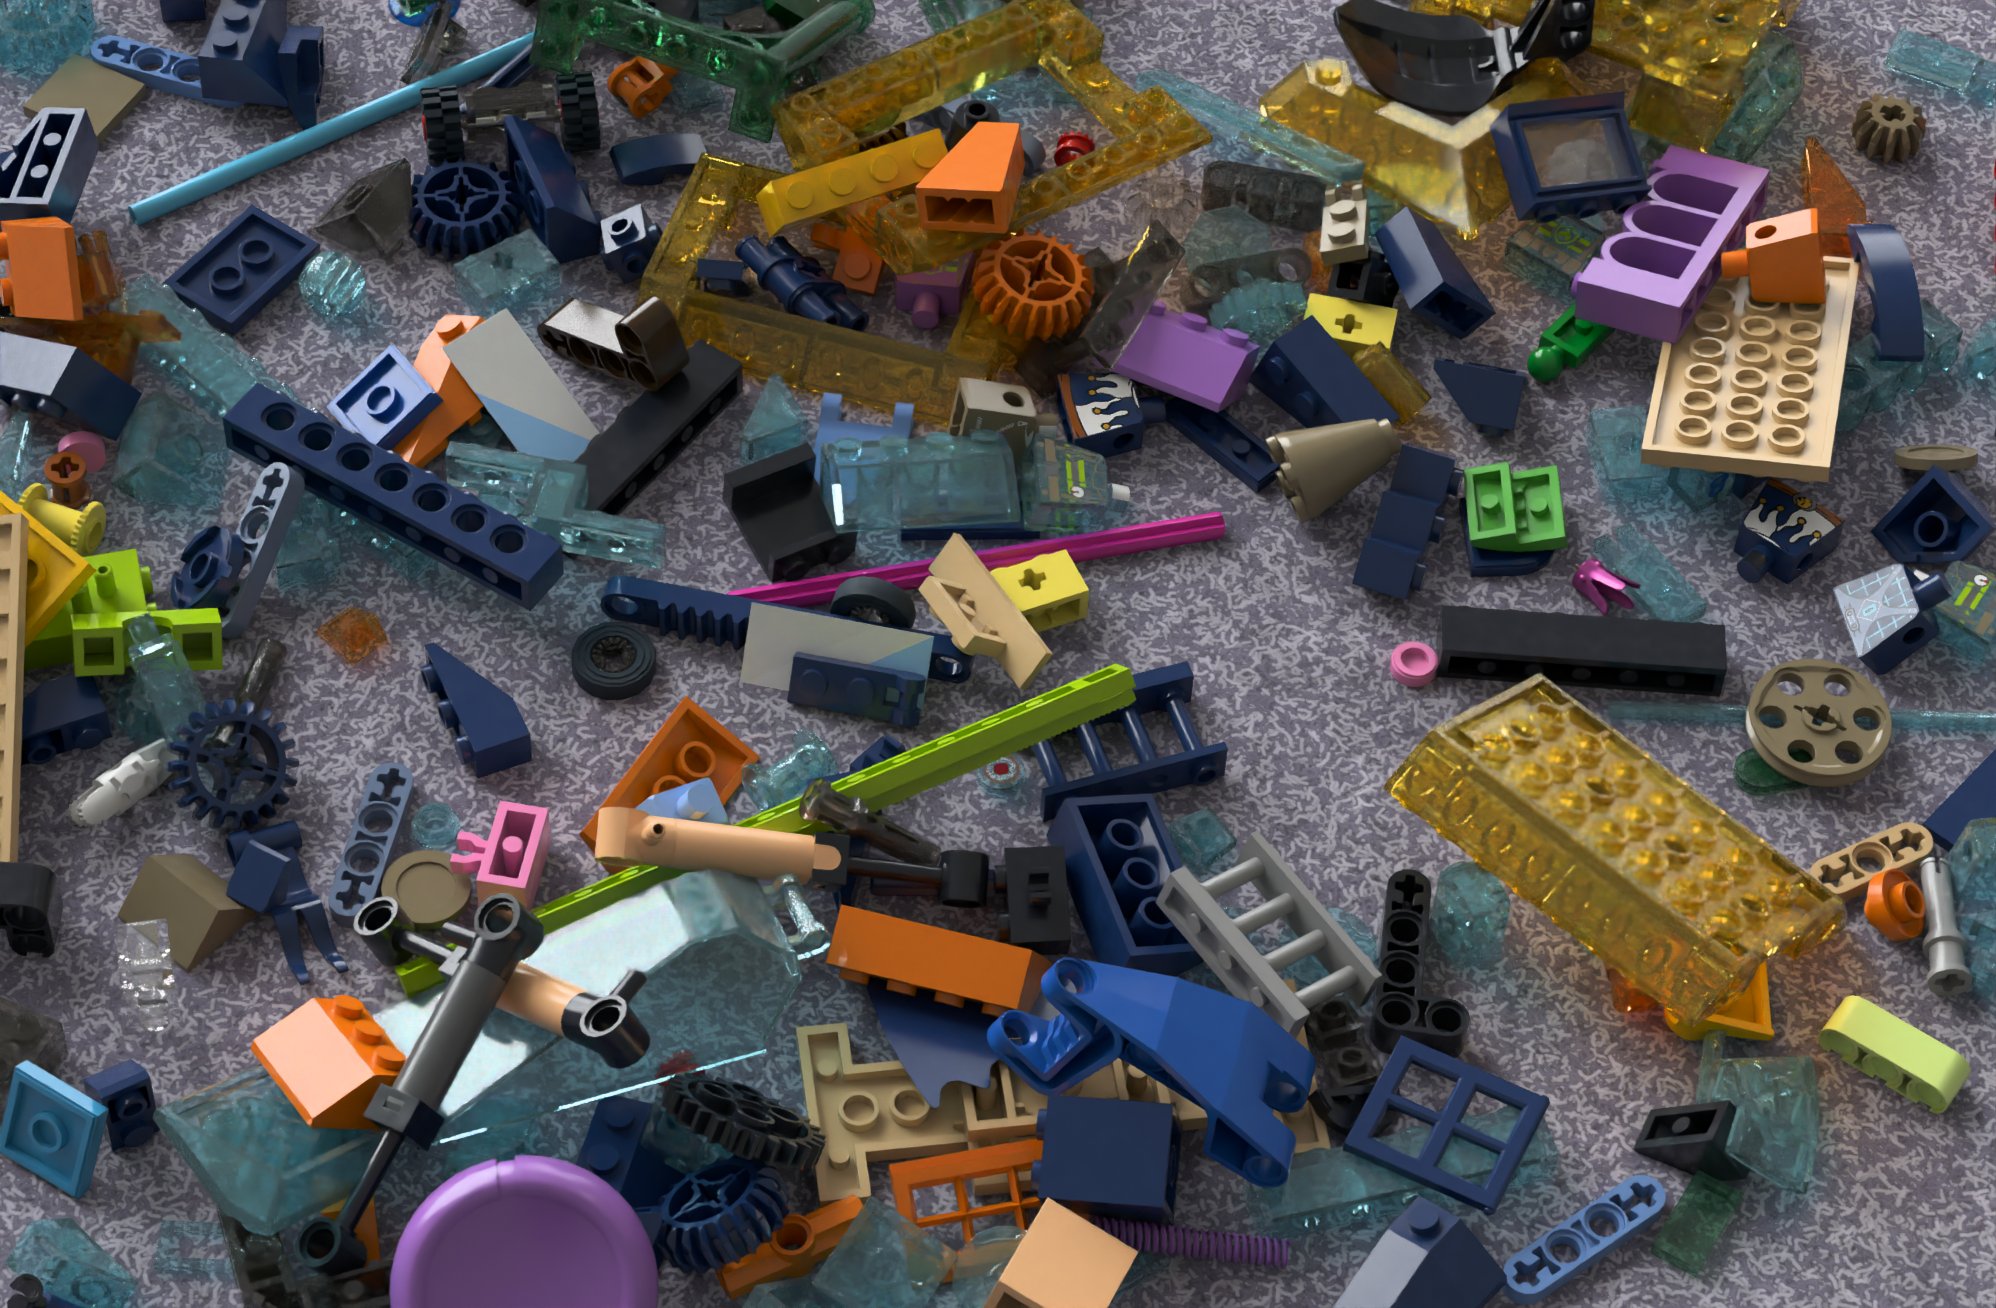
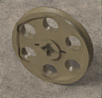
M1822 659L1792 660L1770 669L1755 685L1745 717L1746 730L1752 746L1771 768L1794 781L1820 787L1847 785L1870 774L1882 760L1892 733L1890 710L1878 689L1864 676L1851 668ZM1784 681L1795 683L1800 687L1802 693L1795 696L1785 694L1779 689L1777 684ZM1831 682L1839 683L1848 690L1849 694L1842 697L1834 696L1825 689L1824 685ZM1763 714L1775 715L1782 720L1784 726L1776 729L1769 728L1760 721L1759 717ZM1858 716L1869 717L1877 724L1878 728L1871 731L1863 730L1854 723L1853 719ZM1816 718L1825 721L1821 726L1813 724ZM1793 748L1804 749L1812 756L1813 760L1808 763L1797 762L1790 757L1788 750ZM1840 749H1848L1857 754L1860 761L1855 764H1847L1838 759L1835 752Z

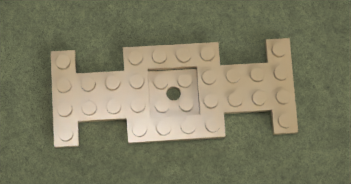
M1294 979L1283 980L1292 992H1297ZM847 1022L796 1027V1041L806 1115L810 1119L809 1124L819 1127V1133L826 1136L824 1140L826 1143L817 1165L814 1164L819 1209L852 1194L860 1199L864 1208L871 1207L872 1195L867 1162L945 1155L1036 1138V1136L1018 1138L1017 1136L1036 1135L1039 1109H1047L1048 1096L1032 1089L1002 1060L995 1062L990 1069L991 1085L989 1088L984 1089L959 1081L948 1082L941 1089L940 1104L936 1109L932 1108L924 1099L900 1060L853 1065ZM1303 1025L1296 1040L1309 1051ZM1119 1058L1060 1094L1065 1096L1169 1103L1174 1105L1182 1122L1183 1130L1208 1127V1118L1204 1109ZM1315 1074L1313 1076L1309 1095H1311L1316 1089H1318ZM1309 1100L1306 1101L1302 1110L1294 1113H1284L1272 1109V1114L1296 1136V1148L1292 1164L1329 1160L1331 1148L1326 1125L1316 1114ZM1032 1168L1018 1171L1021 1191H1031ZM1007 1173L971 1179L974 1196L1010 1193Z

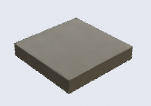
M73 53L23 105L24 115L33 120L43 107L86 108L100 145L147 94L146 84Z

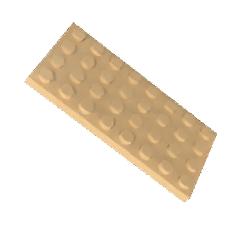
M1823 256L1826 275V303L1759 302L1752 298L1749 276L1723 279L1722 274L1677 344L1663 341L1641 449V464L1657 465L1662 468L1700 469L1711 473L1730 472L1749 474L1754 477L1789 478L1802 482H1828L1860 262H1854L1853 258Z

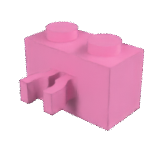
M500 801L488 841L481 839L473 833L459 831L457 837L458 850L470 851L472 854L462 856L452 853L450 859L451 873L466 875L478 872L476 879L478 906L491 895L506 893L516 898L528 910H532L551 844L549 809Z

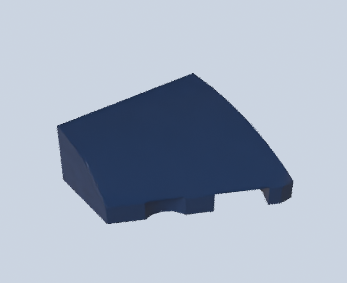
M288 26L278 51L279 69L291 110L301 128L306 130L318 124L316 103H320L325 68L323 26Z

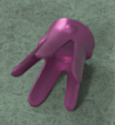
M1590 558L1581 566L1579 564L1574 565L1577 571L1573 577L1572 586L1580 590L1581 594L1589 601H1592L1603 615L1609 616L1607 612L1608 604L1601 594L1626 609L1634 608V602L1621 590L1626 585L1637 589L1641 587L1640 584L1609 571L1597 558Z

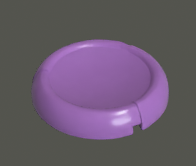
M518 1155L515 1156V1160L497 1163V1159H492L471 1166L441 1184L425 1199L408 1222L399 1240L392 1264L389 1294L391 1308H657L659 1282L656 1259L649 1236L637 1214L619 1192L603 1179L575 1164L544 1156Z

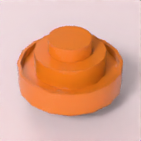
M1895 868L1874 875L1869 882L1867 900L1864 905L1865 915L1869 923L1879 929L1887 938L1898 943L1920 935L1924 928L1925 901L1919 887L1902 870Z

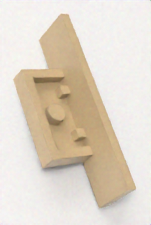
M954 533L928 568L933 576L928 575L918 590L929 603V612L932 616L945 624L953 635L951 640L959 650L972 656L978 653L996 658L1019 689L1027 690L1053 653L960 534Z

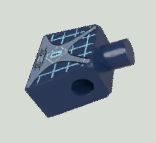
M1898 563L1833 588L1858 659L1877 675L1888 673L1938 635L1940 627L1932 607L1954 595L1948 580L1942 572L1938 571L1921 581L1904 564Z

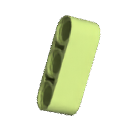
M1851 995L1845 997L1818 1034V1040L1824 1050L1829 1052L1832 1049L1843 1056L1841 1060L1872 1078L1874 1075H1877L1887 1081L1885 1084L1887 1087L1915 1103L1920 1100L1930 1106L1929 1111L1935 1114L1943 1113L1971 1073L1968 1062L1958 1052L1859 996Z

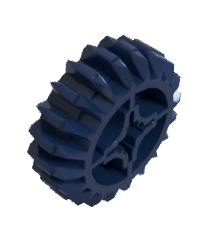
M461 155L456 163H448L445 159H442L440 167L436 168L427 165L424 175L414 174L412 185L406 186L404 205L402 206L406 230L409 233V237H414L417 248L426 247L430 257L443 251V256L447 262L454 254H460V257L466 263L469 254L476 253L483 261L486 249L499 254L502 243L512 244L514 233L519 232L521 214H523L520 190L517 187V182L511 181L508 171H499L495 162L483 166L479 157L473 162H464ZM464 204V212H461V205Z
M235 698L224 700L222 710L215 701L206 703L204 709L205 716L198 710L190 712L188 719L192 727L180 724L174 730L184 743L171 742L167 745V751L179 756V760L165 763V770L168 772L178 771L180 778L171 781L168 784V788L171 791L183 788L186 792V795L177 802L179 807L184 808L194 802L197 806L192 812L193 820L200 821L210 812L209 827L211 829H219L226 818L227 827L230 832L240 830L243 820L249 828L259 826V813L266 819L274 818L277 813L272 802L285 805L290 800L287 793L280 787L291 788L297 784L295 777L285 774L286 769L298 767L300 762L296 758H286L285 751L294 748L296 742L293 739L281 742L278 737L287 728L286 724L280 722L270 727L268 723L273 713L270 709H264L254 717L255 702L250 700L244 702L239 711ZM217 726H234L233 735L227 737L222 749L213 747L205 749L200 747L202 740L213 728ZM253 737L261 745L267 764L257 760L252 754L251 742ZM235 755L238 759L234 763L240 762V769L243 770L230 775L227 772L230 767L225 768L224 761L219 759ZM197 766L203 767L212 775L214 781L212 792L216 794L215 797L208 792L201 782ZM243 780L264 782L260 792L248 803L230 804L232 794L238 792Z
M737 1155L725 1159L723 1156H719L714 1163L709 1165L702 1163L700 1169L693 1173L685 1172V1178L679 1183L671 1184L669 1186L670 1193L661 1196L657 1200L658 1206L662 1207V1224L655 1243L664 1259L668 1260L673 1268L679 1267L683 1273H690L695 1270L701 1275L711 1268L722 1271L726 1264L732 1262L739 1264L742 1257L748 1254H756L757 1247L772 1241L771 1233L779 1231L784 1226L782 1219L786 1218L790 1213L788 1207L790 1198L786 1192L788 1189L776 1168L766 1165L760 1159L756 1161L748 1160Z

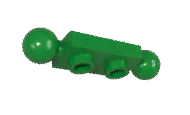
M1574 303L1541 334L1538 348L1532 351L1527 360L1529 374L1540 382L1555 380L1562 372L1563 362L1576 369L1617 328L1575 318Z

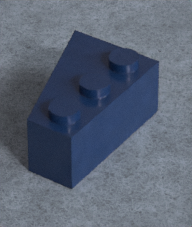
M43 107L11 144L14 151L0 165V233H2L1 221L57 216L70 224L100 148L86 108Z
M1313 315L1273 341L1252 372L1249 380L1252 385L1305 428L1372 418L1377 422L1387 418L1393 427L1400 418Z

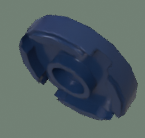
M214 525L205 528L192 539L184 549L180 559L185 562L181 574L175 571L171 580V598L176 608L180 610L217 608L223 602L234 586L243 563L244 544L239 534L223 526L219 528Z

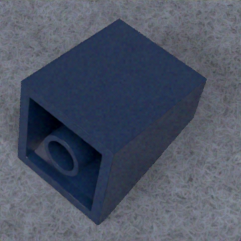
M1048 1094L1047 1109H1039L1037 1116L1036 1138L1044 1142L1042 1161H1033L1031 1191L1038 1192V1199L1042 1205L1048 1197L1075 1213L1122 1219L1125 1221L1130 1220L1131 1222L1138 1221L1139 1223L1146 1221L1147 1224L1154 1222L1156 1226L1162 1223L1164 1227L1170 1224L1173 1227L1183 1131L1182 1122L1174 1105L1169 1103Z

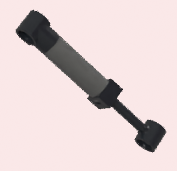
M494 894L482 902L474 917L475 930L453 921H447L442 926V939L466 948L467 951L392 1087L381 1083L363 1115L382 1129L384 1134L336 1221L328 1217L314 1218L306 1223L297 1235L295 1254L298 1260L331 1284L343 1285L350 1283L364 1269L367 1261V1248L364 1242L357 1237L358 1234L354 1232L403 1141L427 1152L430 1149L445 1121V1118L439 1115L437 1111L520 960L527 959L533 955L542 943L544 927L540 919L510 894Z

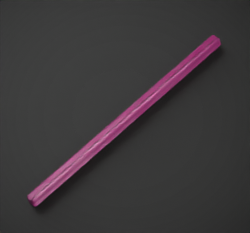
M1213 512L974 551V553L989 572L997 568H1007L1032 560L1042 554H1052L1064 549L1067 550L1075 563L1221 539L1225 534V523L1221 513ZM935 558L729 591L726 594L802 608L832 603L839 585L849 578L859 576L880 578L893 583L903 591L920 588L928 575L933 576L928 568Z

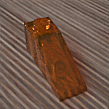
M1807 137L1800 162L1804 210L1810 208H1817L1823 256L1853 258L1846 231L1848 224H1873V221H1867L1865 202L1816 137Z

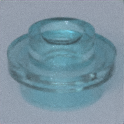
M430 802L421 806L411 821V833L414 840L419 845L428 849H441L451 845L456 841L461 830L458 815L451 807L441 802ZM432 825L443 826V828L437 830L428 829Z

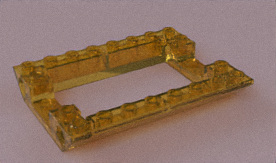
M1015 0L771 104V112L793 169L798 173L858 154L861 140L1039 63L1119 139L1020 184L1009 228L1005 234L921 229L917 198L914 194L892 202L884 194L836 210L835 212L898 276L930 271L1207 145L1213 140V135L1159 84L1136 94L1101 61L1105 34L1069 0Z
M702 152L642 276L636 306H638L649 296H655L662 300L672 311L687 350L698 339H701L742 362L743 374L823 395L824 392L840 394L843 400L890 412L895 411L896 402L915 404L913 418L944 426L949 424L959 378L994 382L1000 367L1001 343L1007 326L1004 324L993 326V315L981 314V303L974 300L973 291L975 287L973 286L945 353L702 292L701 280L697 278L698 259H705L719 227L730 230L738 213V201L743 190L744 200L758 203L756 195L770 181L795 174V172L719 153ZM888 195L864 200L865 202L897 209L899 218L896 229L977 236L976 258L982 253L983 249H986L987 244L990 243L992 238L999 240L1003 235L1002 233L921 229L916 202ZM853 205L820 217V219L848 225ZM1009 226L1007 232L1015 236L1020 228ZM1025 230L1029 235H1034V233H1036ZM1042 234L1043 237L1051 239V236Z

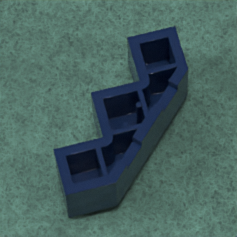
M1409 442L1402 444L1390 489L1383 492L1372 534L1364 540L1352 584L1405 600L1411 597L1413 590L1421 591L1428 570V565L1424 564L1432 542L1439 544L1445 528L1447 517L1442 516L1449 496L1457 497L1461 488L1465 470L1458 469L1460 457Z

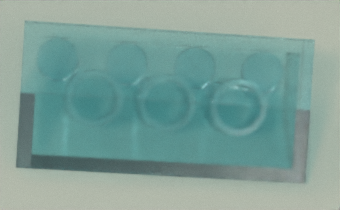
M982 429L972 432L971 435L952 436L944 432H934L926 435V438L907 439L900 435H886L881 437L880 440L860 441L856 438L846 437L839 438L834 443L821 444L820 496L836 533L1021 521L1013 453L1003 433Z

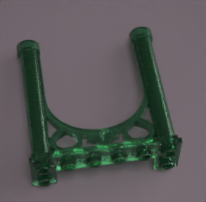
M540 0L529 63L569 76L572 74L574 61L580 54L586 38L736 89L728 130L768 144L771 142L774 125L782 109L783 98H780V96L798 75L799 70L848 36L860 34L869 28L875 20L876 8L873 0H834L790 30L771 34H752L726 31L685 21L655 9L642 0Z

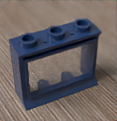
M1625 91L1508 104L1490 124L1489 127L1518 222L1536 220V223L1544 224L1552 222L1561 216L1575 215L1577 219H1584L1594 216L1601 211L1613 210L1615 214H1624L1630 206L1639 203L1653 189L1652 185L1647 184L1624 111Z

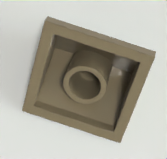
M169 854L149 855L117 915L122 922L189 973L258 912L229 898L226 895L229 883L193 855Z

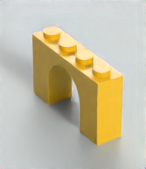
M940 128L770 181L756 195L769 237L771 238L812 225L817 219L826 214L864 200L892 193L893 197L896 198L915 192V187L948 154Z

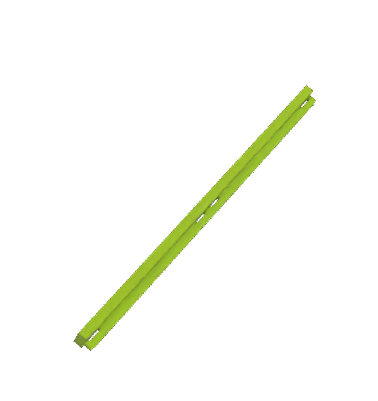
M1115 663L731 826L810 836L816 831L825 833L833 831L834 828L843 827L845 823L855 822L856 819H861L862 816L866 817L867 814L872 815L873 812H877L879 809L888 808L890 804L894 805L895 802L905 801L907 797L916 796L917 793H922L923 790L928 791L929 788L933 789L934 786H939L940 783L950 782L951 778L956 779L957 776L961 777L962 774H967L968 771L972 772L973 769L978 770L979 767H984L985 764L994 763L995 760H1000L1001 757L1006 758L1007 755L1011 756L1012 753H1017L1018 750L1027 749L1029 745L1033 746L1035 743L1039 744L1040 741L1044 742L1045 739H1050L1051 736L1055 737L1056 734L1061 735L1062 731L1066 732L1068 729L1072 730L1073 727L1077 728L1078 725H1083L1084 722L1088 723L1089 720L1094 721L1095 717L1099 718L1101 715L1105 716L1106 713L1110 714L1111 711H1116L1117 708L1121 709L1122 706L1127 707L1136 701L1132 689L1136 687L1130 668ZM650 865L631 867L530 910L540 919L544 927L542 943L530 957H535L536 954L541 955L542 952H547L548 949L552 950L554 947L558 948L560 944L564 945L565 942L570 943L571 939L576 940L577 937L581 938L583 934L587 935L588 932L593 933L594 930H599L600 927L610 926L612 922L622 921L623 917L633 916L634 913H639L640 910L645 911L646 908H651L652 905L662 904L663 900L673 899L674 896H679L680 893L685 894L686 891H691L692 888L702 887L703 883L708 884L709 881L719 880L720 876L725 877V875ZM451 943L446 946L455 950L458 945ZM422 957L394 967L411 1007L423 1005L426 1001L430 1002L432 998L436 999L437 996L441 997L448 985V982L438 970L440 965Z

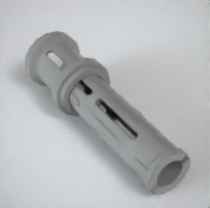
M1935 857L1924 859L1918 866L1928 934L1922 942L1923 954L1929 959L1930 963L1927 986L1931 992L1937 995L1955 996L1965 992L1972 985V974L1965 967L1964 955L1967 952V939L1957 928L1950 878V863L1948 860L1939 857L1940 871L1936 872Z

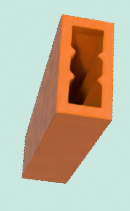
M978 122L915 187L921 229L1002 234L1007 232L1025 167L1020 123Z

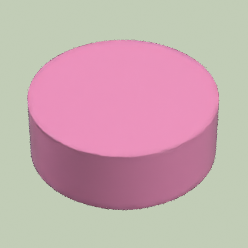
M77 431L63 437L58 444V453L68 451L81 455L86 462L87 473L97 472L105 464V444L98 435L92 432ZM67 464V465H66L67 473H70V472H71V468H70V465Z
M1406 642L1394 649L1390 661V671L1398 682L1406 686L1420 687L1430 683L1436 676L1438 657L1435 651L1428 645L1420 642Z

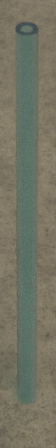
M1608 700L1606 708L1607 719L1745 723L1748 705ZM1889 709L1892 728L1996 731V712ZM1763 714L1759 717L1763 724L1784 725L1779 717L1772 714ZM1858 716L1853 719L1858 727H1877V724L1869 717ZM1816 718L1813 724L1821 726L1825 721Z

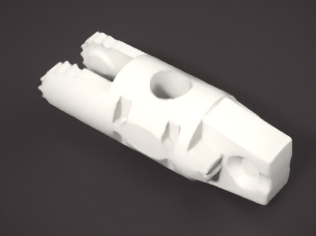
M162 738L136 752H132L110 770H107L93 780L92 787L77 797V801L73 800V803L69 804V809L66 810L68 812L66 815L68 821H71L72 825H78V827H82V825L85 827L87 825L97 826V824H101V821L107 820L114 814L116 816L121 815L140 799L158 788L173 773L165 770V763L179 760V756L167 751V745L171 743V740L169 738Z

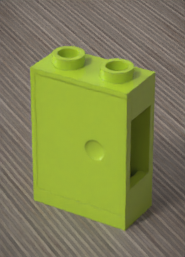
M136 548L82 557L91 564L96 572L25 648L24 670L73 662L71 614L157 611L156 602L146 604L145 595L154 594L149 566L139 567Z

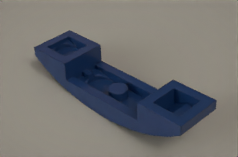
M1848 224L1846 231L1854 262H1862L1875 314L1870 328L1878 361L1922 362L1925 351L1921 302L1915 271L1904 240L1897 229L1891 224Z

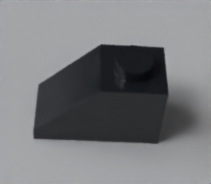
M1726 1100L1651 1109L1633 1150L1707 1182L1714 1183L1746 1179L1763 1138L1731 1101Z

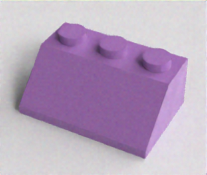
M1141 297L1123 306L1094 361V364L1215 412H1220L1245 394L1260 346L1249 342V336L1241 331L1224 328L1223 331L1207 326L1208 321L1199 315L1187 312L1179 315L1166 310L1167 305L1160 300L1151 297Z

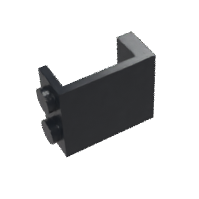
M808 442L724 475L722 500L771 583L784 578L787 581L800 579L809 572L810 568L828 562L830 565L841 563L856 548L858 527L854 521L842 525L814 478L816 455Z

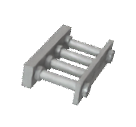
M1258 830L1249 835L1235 862L1237 866L1203 883L1198 882L1186 866L1171 872L1155 903L1235 998L1253 1002L1294 1039L1297 1038L1310 1015L1307 1009L1342 991H1345L1360 1008L1367 1003L1382 977V974L1375 967L1372 960L1360 950L1285 863L1279 852L1266 841ZM1251 881L1268 902L1234 919L1229 918L1214 899ZM1282 918L1299 938L1265 956L1260 955L1245 935ZM1313 954L1330 975L1296 993L1292 992L1276 972Z

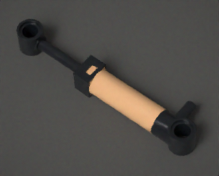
M383 896L371 900L355 916L353 925L356 933L384 966H397L408 961L413 955H417L440 965L438 970L449 983L467 951L466 948L457 946L454 950L422 936L421 932L392 897ZM519 962L495 1006L502 1011L598 1053L611 1068L621 1069L635 1064L645 1055L650 1045L651 1038L649 1032L628 1005L647 983L646 975L637 968H631L608 996L601 997L523 962Z

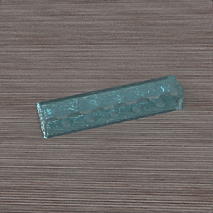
M1507 1105L1496 1112L1476 1117L1464 1115L1461 1123L1507 1142L1522 1111ZM1544 1116L1508 1188L1553 1178L1559 1152ZM1413 1126L1399 1134L1377 1139L1372 1137V1139L1418 1158L1433 1126L1426 1128L1423 1126ZM1453 1136L1438 1168L1484 1187L1499 1155ZM1343 1146L1332 1149L1314 1148L1301 1156L1293 1157L1288 1179L1285 1184L1279 1187H1259L1244 1179L1242 1190L1257 1235L1262 1239L1267 1236L1270 1240L1275 1237L1278 1241L1281 1238L1288 1239L1402 1213L1418 1196L1436 1205L1455 1201V1199L1346 1152L1343 1150Z

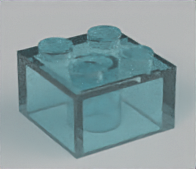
M871 1195L811 1283V1291L837 1308H926L956 1263L959 1254Z

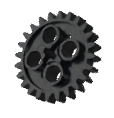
M685 1072L684 1076L675 1073L674 1077L670 1076L661 1098L662 1102L660 1105L667 1108L665 1113L676 1117L675 1122L677 1124L690 1127V1133L704 1135L707 1137L706 1142L718 1143L726 1151L748 1160L756 1161L760 1159L768 1166L775 1162L788 1170L790 1165L799 1170H803L804 1166L812 1169L814 1164L817 1165L826 1143L824 1141L826 1136L819 1133L820 1128L809 1124V1118L797 1115V1110L794 1108L783 1107L779 1105V1100L769 1099L760 1091L738 1082L727 1083L720 1077L712 1080L702 1073H699L698 1077L689 1072Z

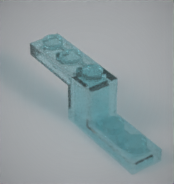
M449 442L445 453L447 483L451 486L527 499L522 512V523L538 532L550 534L558 543L562 544V551L662 569L666 557V527L664 524L653 523L645 519L636 520L609 515L601 511L584 510L589 496L587 465L573 463L568 460H554L532 456L523 452L493 449L478 444Z

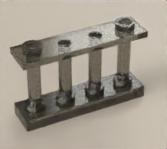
M1157 219L1151 222L1136 248L1129 256L1112 262L1100 247L1088 251L1085 255V266L1092 269L1094 294L1087 315H1084L1074 331L1067 330L1061 339L1051 333V336L1043 342L1037 334H1034L1013 368L1042 400L1055 394L1057 374L1068 373L1074 362L1093 355L1107 371L1112 370L1186 253V250Z

